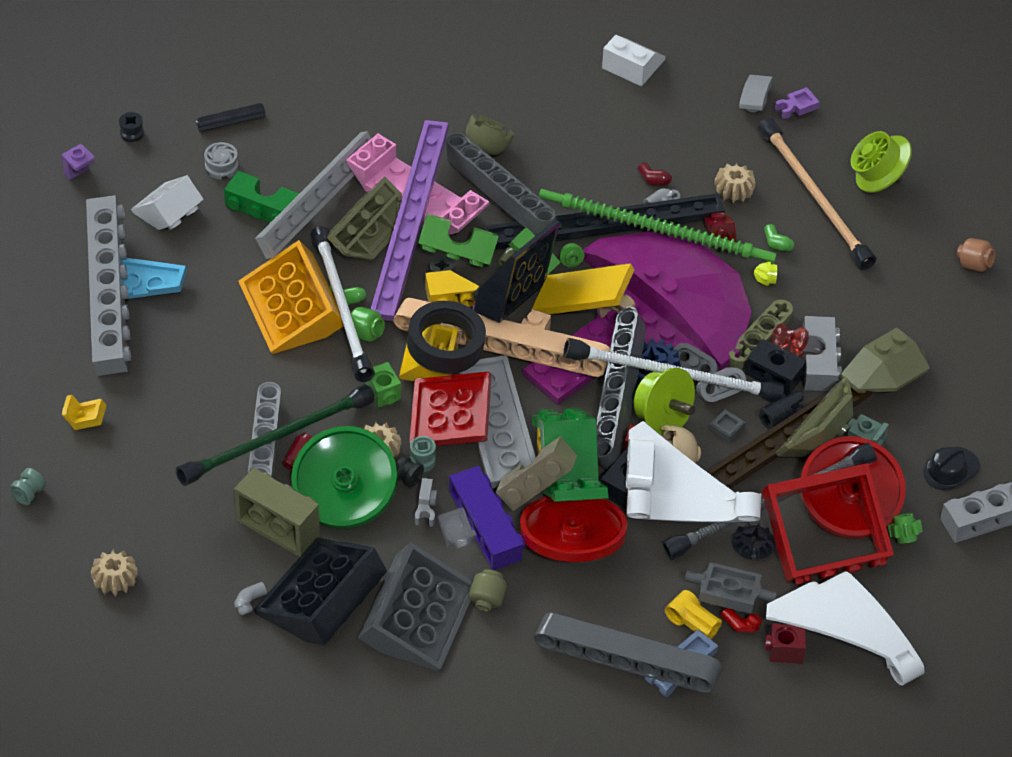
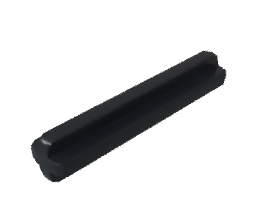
M257 103L196 118V126L199 131H205L264 117L265 108L262 103Z

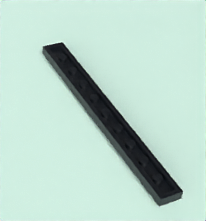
M719 193L619 207L620 211L626 209L627 213L633 211L634 215L640 213L642 217L646 214L647 218L653 216V220L660 218V222L666 220L667 224L671 222L679 224L701 221L706 217H711L713 213H725ZM581 212L556 216V220L560 223L555 241L641 228L640 225L634 227L633 223L627 225L626 221L620 223V220H617L615 222L614 218L608 220L607 216L601 218L600 214L594 216L593 212H590V214ZM516 221L483 226L482 230L498 234L496 250L510 247L508 244L525 227Z

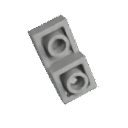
M749 75L741 95L739 108L746 109L748 112L763 110L767 103V93L772 87L773 77Z

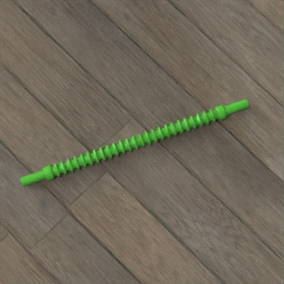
M541 189L539 193V198L562 204V207L567 209L573 207V210L578 208L580 212L586 210L587 214L593 212L594 216L600 214L601 218L607 216L608 220L614 218L615 222L617 220H620V223L626 221L627 225L633 223L634 227L640 225L641 229L647 227L648 231L654 229L655 233L661 231L662 235L664 233H667V236L673 234L674 238L680 236L681 240L687 238L688 242L694 240L695 244L701 242L702 246L708 244L709 248L715 246L716 250L718 247L721 248V251L727 249L728 253L734 251L735 255L740 253L745 258H750L751 256L775 262L777 253L755 248L751 243L745 242L741 244L740 240L736 243L734 239L731 241L727 237L722 239L721 235L715 237L714 233L708 235L707 231L701 233L700 229L694 231L693 227L689 230L687 226L682 228L680 224L675 226L673 222L667 224L666 220L664 222H660V218L653 220V216L647 218L646 214L643 217L640 216V213L634 215L633 211L627 213L626 209L620 211L619 207L613 209L612 205L606 207L605 203L603 205H600V202L595 204L593 200L587 202L586 198L580 200L579 196L574 198L573 194L569 193L563 195Z

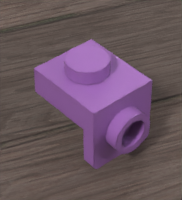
M82 144L61 154L63 172L69 180L88 170L89 164L95 161L94 155Z

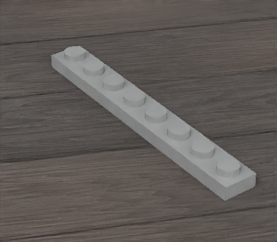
M368 131L360 132L255 238L266 259L274 258L354 176L346 159L371 139Z

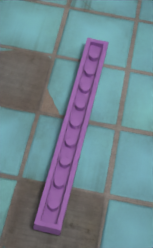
M425 120L371 306V309L380 312L383 320L393 321L400 306L449 131L448 122Z

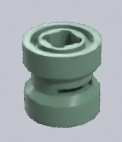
M427 436L414 438L410 443V458L412 462L423 464L424 472L433 469L436 463L435 441Z
M26 468L20 475L21 479L14 481L9 487L11 495L23 505H29L34 500L35 494L41 492L46 487L44 477L32 468Z

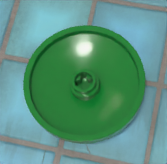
M354 426L330 428L311 438L298 453L292 469V488L301 495L314 499L319 504V524L334 529L357 528L376 519L391 503L398 482L395 459L387 444L374 433Z

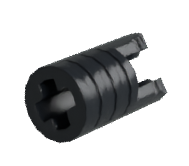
M795 391L761 409L759 417L762 424L770 430L802 409L803 404H799L804 400L802 391Z

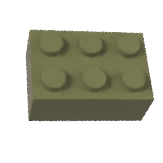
M254 467L234 488L236 520L300 557L313 541L320 537L319 504L311 497L301 495L291 486L278 482L268 473L261 472Z

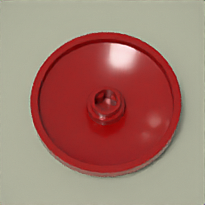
M854 436L838 437L816 448L808 457L800 478L811 476L833 464L841 462L843 458L849 456L858 446L867 442L871 444L876 453L877 461L870 464L869 468L885 525L888 528V525L894 522L893 516L899 514L906 493L902 469L891 453L871 440ZM857 481L800 493L806 512L825 531L847 539H863L872 536Z
M544 496L535 500L524 509L520 518V534L525 544L542 556L566 562H586L609 556L624 544L627 536V519L619 507L606 499L554 501L550 497Z

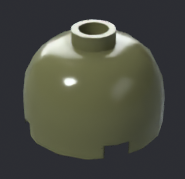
M472 114L466 127V137L488 155L492 156L503 153L510 145L515 134L512 130H509L508 133L505 132L503 124L482 115L476 119V115Z

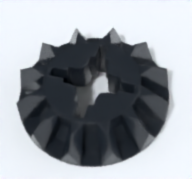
M748 522L744 527L738 526L732 538L735 551L740 556L750 560L766 558L772 553L775 546L774 535L770 533L769 527L763 528L760 523L751 525ZM755 535L758 538L752 547L750 539Z

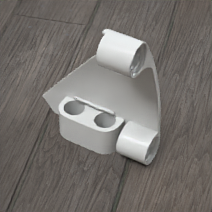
M644 421L629 430L626 488H628L626 515L628 517L679 522H752L760 520L761 493L733 492L686 457Z
M843 572L821 584L810 582L767 604V620L782 622L831 636L886 658L887 668H890L893 679L899 685L903 686L924 674L925 670L921 659L900 628L876 599L848 572Z

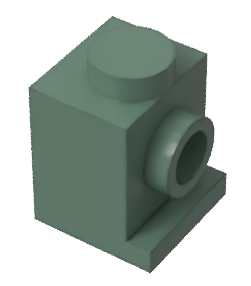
M862 414L857 420L852 418L849 421L848 425L850 427L846 430L848 436L865 438L881 446L886 441L889 424L884 422L882 425Z

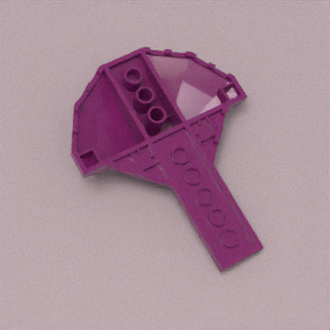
M643 232L600 238L583 249V260L594 269L630 263L635 269L624 295L627 294L634 300L636 304L635 309L646 324V344L650 343L651 338H654L655 343H659L661 339H664L665 345L672 343L673 348L678 344L688 343L712 357L716 361L719 371L729 365V352L731 350L735 352V357L739 358L740 351L735 347L737 346L738 339L748 328L752 311L739 273L708 248L702 246L701 243L695 244L694 241L688 242L685 239L681 240V238H674L655 232ZM596 309V319L571 336L600 342L611 348L618 313L612 309L601 318ZM532 362L523 369V376L557 405L597 378Z

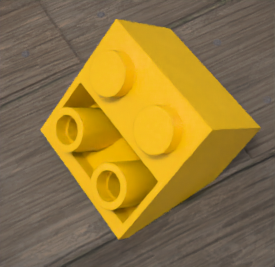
M432 325L423 331V338L431 346L447 351L458 350V328ZM406 345L399 379L415 381L418 378L452 375L424 368L412 358Z

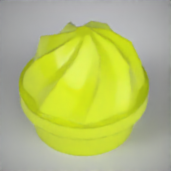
M768 261L759 264L754 270L757 282L765 286L776 284L777 265L771 264Z

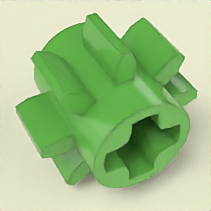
M913 513L893 516L894 522L888 525L889 536L897 538V543L899 544L917 541V535L923 532L921 519H914Z

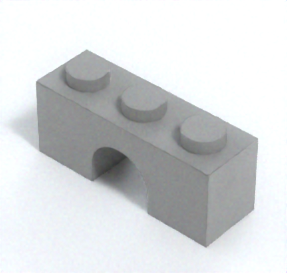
M804 317L802 329L803 351L818 354H806L804 390L829 391L836 385L837 381H841L842 367L837 366V362H840L841 347H836V343H839L840 328H835V317Z

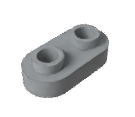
M728 367L712 373L725 377L732 376V378L746 381L744 372L738 368ZM700 380L696 387L699 398L707 402H715L741 391L737 388L701 382ZM708 384L711 387L709 393H707L705 390Z

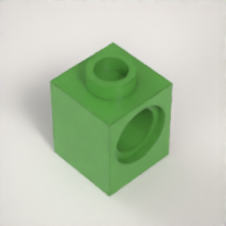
M386 362L373 367L375 375L365 384L372 389L376 406L379 408L401 400V382L390 364Z

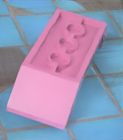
M378 133L346 159V162L366 192L374 187L383 177H386L402 193L403 198L411 167L396 158V144ZM434 181L425 217L427 213L451 220L448 231L450 235L462 230L489 206V201L471 190L461 198Z

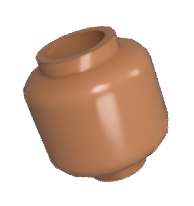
M969 238L963 245H959L957 258L960 259V264L964 269L984 272L987 268H991L994 263L995 249L992 248L991 243L988 241Z

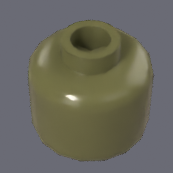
M485 569L474 576L469 598L476 604L475 608L484 612H490L491 609L501 607L507 590V583L503 579V575L497 571Z

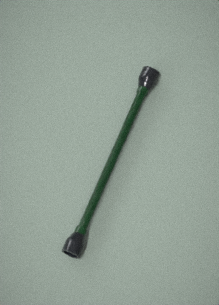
M367 384L353 389L348 396L342 398L341 401L231 448L219 455L179 465L176 467V476L183 486L198 481L204 473L209 472L211 468L233 460L343 410L363 408L374 402V393Z

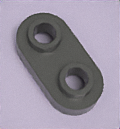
M681 343L674 347V350L678 351L682 368L702 372L705 367H709L710 371L708 373L710 374L719 371L716 361L688 343ZM684 355L690 356L687 361H682Z

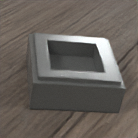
M726 409L709 424L710 431L729 443L745 428V421Z

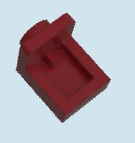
M719 212L713 213L711 217L704 218V226L710 234L714 233L715 237L721 235L722 239L727 237L729 241L734 239V242H736L735 222L728 214Z

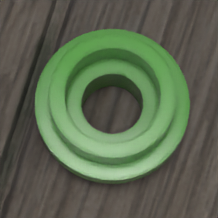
M569 243L561 249L560 260L564 266L575 267L584 259L583 249L577 244Z

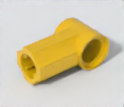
M683 590L665 607L666 616L672 623L678 626L685 624L694 632L699 630L711 640L717 634L722 621L700 606L699 599L692 592Z

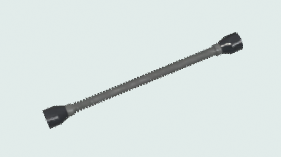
M867 442L856 447L841 462L833 464L813 475L866 463L870 465L877 461V456L871 444ZM791 495L777 498V502L779 503L785 499H788V497H791ZM761 499L762 511L766 509L764 499ZM714 522L696 532H690L686 535H675L664 540L662 544L669 559L674 560L684 555L702 539L738 522Z

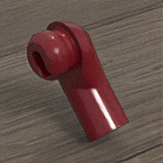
M646 162L641 163L637 168L647 184L651 186L668 185L672 180L670 173L665 170H652Z

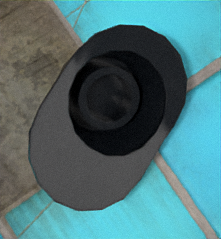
M943 447L937 450L925 464L923 470L924 479L936 489L950 490L973 477L978 472L980 463L977 456L968 449L962 447Z

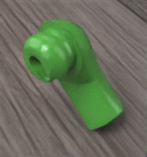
M769 224L764 227L765 236L770 248L790 252L794 248V241L788 236L778 234L775 225Z
M330 286L329 288L334 296L332 286ZM352 287L343 289L348 305L359 303L366 298V292L363 288Z

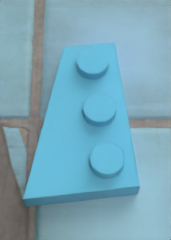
M132 258L123 259V264H126L128 278L124 279V284L128 288V299L181 292L187 274L186 266Z

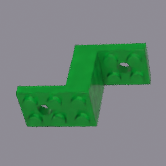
M565 408L564 413H558L554 409L539 410V414L532 415V425L540 429L541 449L561 436L577 454L572 470L544 489L543 493L554 501L608 498V487L598 481L596 418L588 415V412H584L580 408Z

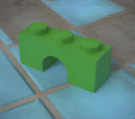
M430 213L426 214L418 243L423 245L422 249L434 253L439 249L446 252L445 256L460 260L462 256L470 259V264L483 267L484 263L490 265L498 234L474 227L471 237L465 242L458 243L453 241L448 234L451 220Z

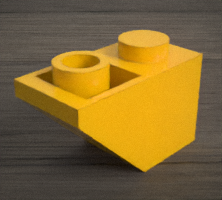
M451 270L426 273L425 290L428 302L454 301L468 307H474L475 301L473 298L476 290L479 288L478 285Z

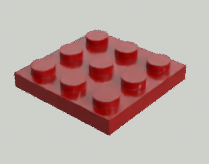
M490 372L415 379L409 443L418 436L432 438L436 446L487 441L492 382Z

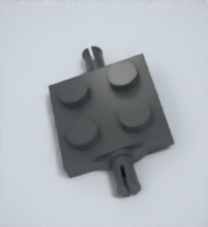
M711 562L703 574L687 570L685 582L700 585L701 590L698 601L713 606L718 605L730 608L737 612L752 614L754 604L759 599L772 602L776 599L777 592L761 589V574Z

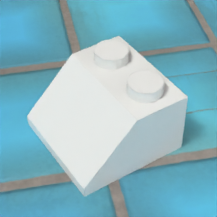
M615 35L603 48L602 68L642 86L663 63L665 56L627 38Z
M188 175L163 183L131 210L135 215L156 229L160 230L168 227L171 230L182 222L180 220L182 216H188L198 209L197 204L203 200V197Z

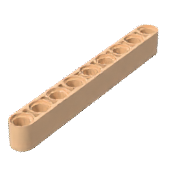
M406 298L394 316V324L399 329L408 332L412 315L420 307L431 302ZM478 314L486 328L483 349L485 351L594 377L602 376L607 368L608 362L598 360L597 358L594 360H573L563 357V349L567 338L581 340L589 346L596 347L598 350L610 352V347L606 344L507 320L499 323ZM443 323L434 324L458 328V344L467 346L471 341L467 332L458 326Z

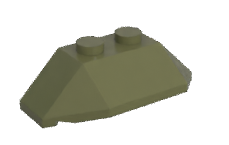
M383 177L330 230L327 238L344 256L372 261L391 240L401 205L400 202L402 201V193L386 177Z
M895 328L865 345L841 373L840 379L846 377L850 382V387L857 393H866V391H897L929 372L930 366L925 351L904 332Z
M846 377L830 390L776 452L779 457H809L820 445L832 440L836 435L840 437L850 427L847 422L853 416V400L850 382Z

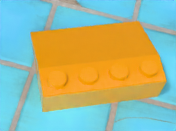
M300 240L238 281L272 354L327 338L344 326L337 302L313 253Z

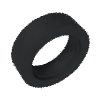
M435 301L425 304L416 310L410 319L407 337L409 353L418 364L428 370L444 374L463 372L473 367L482 356L486 336L485 324L478 313L464 304L454 301ZM434 324H452L466 331L471 341L462 349L447 351L437 349L428 344L423 338L422 333L427 327Z

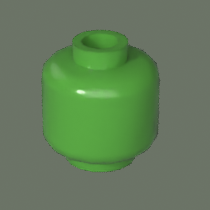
M357 307L351 312L359 340L373 342L383 334L385 322L380 312L365 307Z

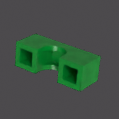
M237 171L224 189L226 207L271 223L299 195L297 192L280 187L274 195L262 196L260 195V178L241 171Z

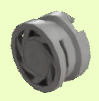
M219 142L210 145L205 150V170L210 174V177L222 180V177L227 176L229 179L237 173L239 168L238 153L233 145Z

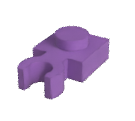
M806 87L788 94L787 100H778L775 104V110L784 109L782 110L781 117L786 119L793 112L800 116L819 109V101Z

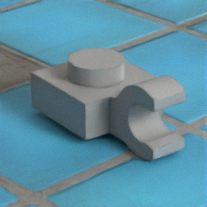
M422 478L419 505L415 512V525H419L420 519L423 517L429 519L430 527H433L435 523V513L431 506H436L437 490H433V479Z

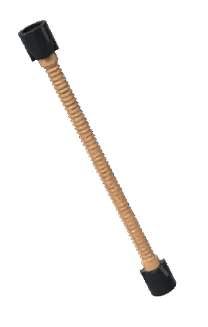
M766 118L762 120L758 125V131L767 143L771 142L777 147L850 246L852 251L850 255L861 270L871 268L876 263V256L866 244H861L851 233L785 144L781 136L783 132L774 119Z

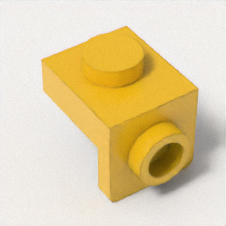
M68 395L62 410V416L74 430L99 426L102 424L107 405L102 399L79 403L73 395Z

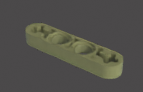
M786 300L774 301L738 339L735 348L740 351V356L736 358L735 352L731 350L729 352V365L740 370L745 369L747 357L757 346L749 344L747 340L757 339L760 342L764 339L771 342L792 319V304ZM770 324L774 328L772 330H765L761 325Z

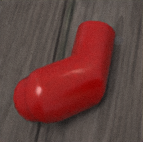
M730 608L724 609L721 613V617L736 632L755 633L760 629L759 626L762 623L761 617L757 614H750L748 618H741Z

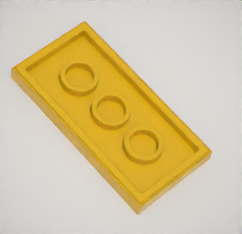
M630 263L547 275L532 309L550 315L618 306L635 269Z

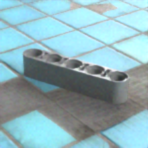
M265 382L258 388L252 439L280 427L282 410L281 389L274 382ZM278 439L250 451L248 473L254 467L261 472L268 473L274 479Z

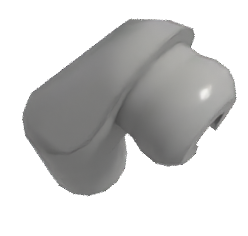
M663 188L644 199L643 203L680 199L681 197L677 190Z
M263 582L240 591L234 602L235 608H238L240 615L247 614L253 610L250 604L252 600L267 594Z

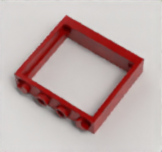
M868 463L769 484L762 490L786 583L795 581L796 585L811 582V577L821 576V579H828L837 576L836 572L846 570L848 573H854L862 570L861 566L871 564L872 568L886 565V561L894 556ZM857 481L877 553L796 571L777 498Z

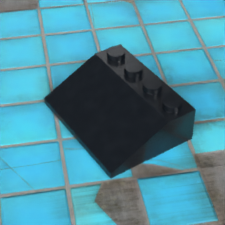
M553 221L510 256L483 286L476 290L473 298L476 301L474 306L476 313L501 323L542 288L546 280L559 221Z
M317 537L255 607L254 612L256 615L305 642L325 645L341 625L347 621L357 606L363 602L374 586L379 583L387 569L375 547Z

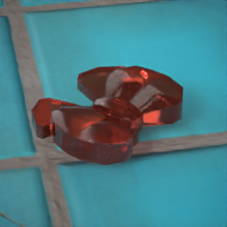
M781 323L775 327L771 342L784 350L789 345L790 353L801 357L804 354L802 350L805 349L808 343L809 332L804 327H799L792 331L787 325Z

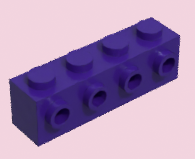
M479 466L450 475L449 493L491 569L496 570L521 561L522 551L525 548L524 539L520 533L517 534L514 530L510 514H505L501 498L492 491L488 475H483Z

